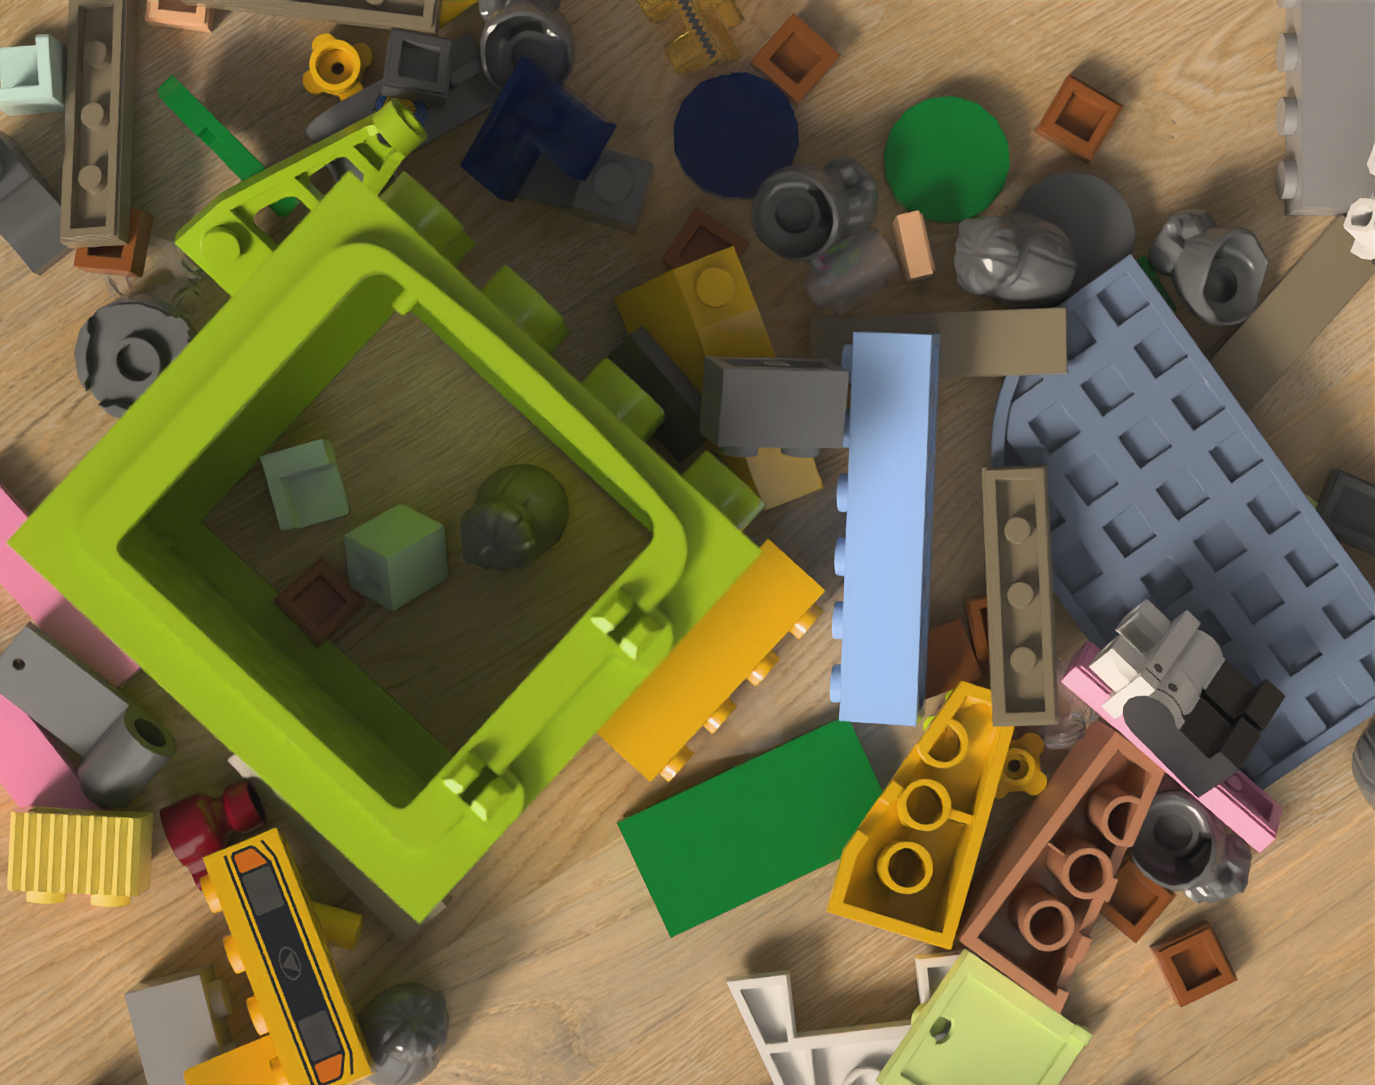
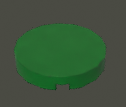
M956 96L928 98L907 109L891 128L883 152L884 181L895 202L908 213L919 210L920 214L923 213L924 221L929 223L957 224L961 223L964 219L973 218L984 212L1003 190L1010 168L1008 140L997 119L978 103Z

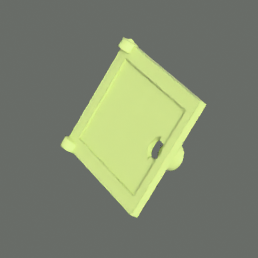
M964 948L930 1000L918 1005L914 1010L911 1018L912 1027L875 1081L880 1085H1058L1084 1045L1087 1046L1093 1035L1090 1034L1086 1026L1073 1024ZM948 1019L951 1021V1028L943 1039L937 1041L934 1037L944 1030Z

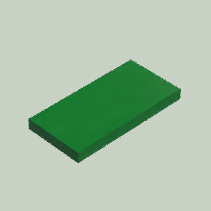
M839 717L623 817L617 820V825L668 934L672 938L841 859L843 848L883 790L851 722L839 721Z

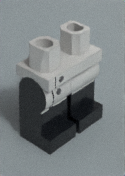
M1146 599L1122 619L1115 629L1120 635L1109 642L1096 655L1089 667L1113 689L1101 707L1115 720L1123 715L1125 724L1130 731L1197 798H1200L1240 771L1260 739V733L1268 726L1284 700L1285 695L1268 679L1263 680L1256 686L1247 680L1223 658L1217 642L1205 632L1197 630L1201 623L1188 610L1184 611L1173 621H1170Z

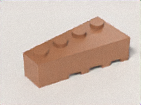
M1094 719L1048 780L1046 788L1036 796L970 884L955 937L1054 1011L1061 1014L1069 996V992L1066 990L1078 962L1082 964L1093 940L1090 937V933L1104 901L1107 903L1110 901L1118 879L1115 877L1127 848L1133 847L1165 771L1118 732Z

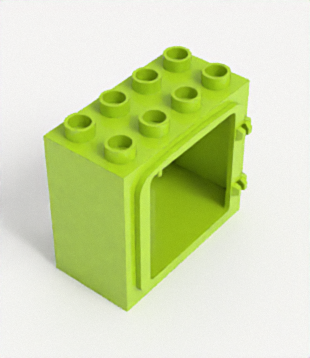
M348 171L5 543L420 924L758 558L762 551L742 531L766 505L735 474L707 450L680 476L646 445L645 442L666 421L663 416L665 411L608 358L605 357L581 384L550 355L567 338L571 331L563 324L565 319L511 268L504 264L481 290H478L455 267L476 246V243L463 231L465 227L409 174L404 171L379 198L351 171ZM410 310L654 535L649 546L456 755L334 642L328 639L317 649L274 604V599L280 593L203 523L211 512L259 462L260 456L265 455L397 311L405 316Z

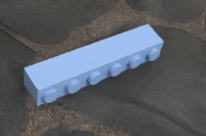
M859 331L853 332V344H845L843 347L841 367L849 371L848 383H851L850 409H846L842 448H849L848 474L840 473L838 478L837 509L839 512H847L846 538L838 537L836 542L834 568L837 576H844V600L835 602L832 616L833 638L842 639L841 664L833 665L830 677L831 702L840 703L839 721L917 726L925 716L941 334Z

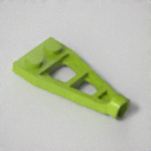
M392 98L376 113L221 192L176 232L174 243L233 297L279 247L254 223V216L259 210L282 198L296 197L312 211L325 196L308 181L309 177L338 157H347L364 174L362 183L378 196L404 158L409 156L428 139L427 133L413 113L400 101ZM380 133L390 145L381 142L377 134Z

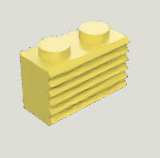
M24 806L11 811L7 890L26 892V901L31 903H62L66 901L67 893L91 895V904L95 906L121 907L130 905L131 897L139 896L148 890L151 883L153 812Z

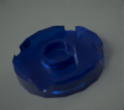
M748 72L720 75L716 78L712 77L700 82L682 101L674 122V153L684 175L702 192L725 201L751 200L755 198L759 186L766 177L778 169L792 166L799 147L798 122L788 97L771 81Z

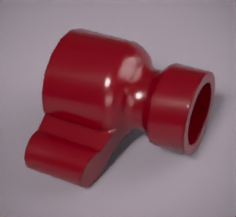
M245 778L226 786L222 796L217 798L202 792L195 793L163 807L159 811L163 830L175 856L183 866L188 867L200 891H202L199 878L208 874L203 857L230 847L229 836L232 832L240 831L246 834L267 824L261 801L255 789Z

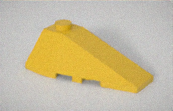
M734 246L675 268L614 297L628 335L643 325L701 395L705 356L776 358ZM707 439L708 443L732 472L765 503L766 506L763 508L765 511L824 488L813 457H792L782 454L781 448L758 447V455L754 457L728 456L721 454L719 447Z
M965 681L957 683L843 848L826 906V912L934 946L952 949L1015 726L992 727L990 689Z

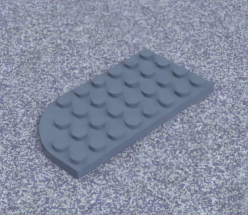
M1129 254L1056 307L1068 309L1069 374L1005 376L993 415L990 442L991 467L1047 465L1053 592L1090 643L1092 642L1102 650L1109 642L1120 635L1115 629L1122 619L1140 603L1148 599L1170 621H1173L1184 611L1188 610L1201 623L1197 630L1211 636L1220 646L1223 658L1247 680L1256 686L1263 680L1268 679L1285 695L1284 700L1266 729L1260 733V739L1240 769L1241 772L1264 790L1375 714V591L1132 254Z

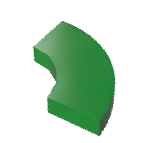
M173 74L157 89L159 92L157 96L242 181L267 169ZM285 197L268 205V207L278 217L282 215L285 218L300 201L296 197Z

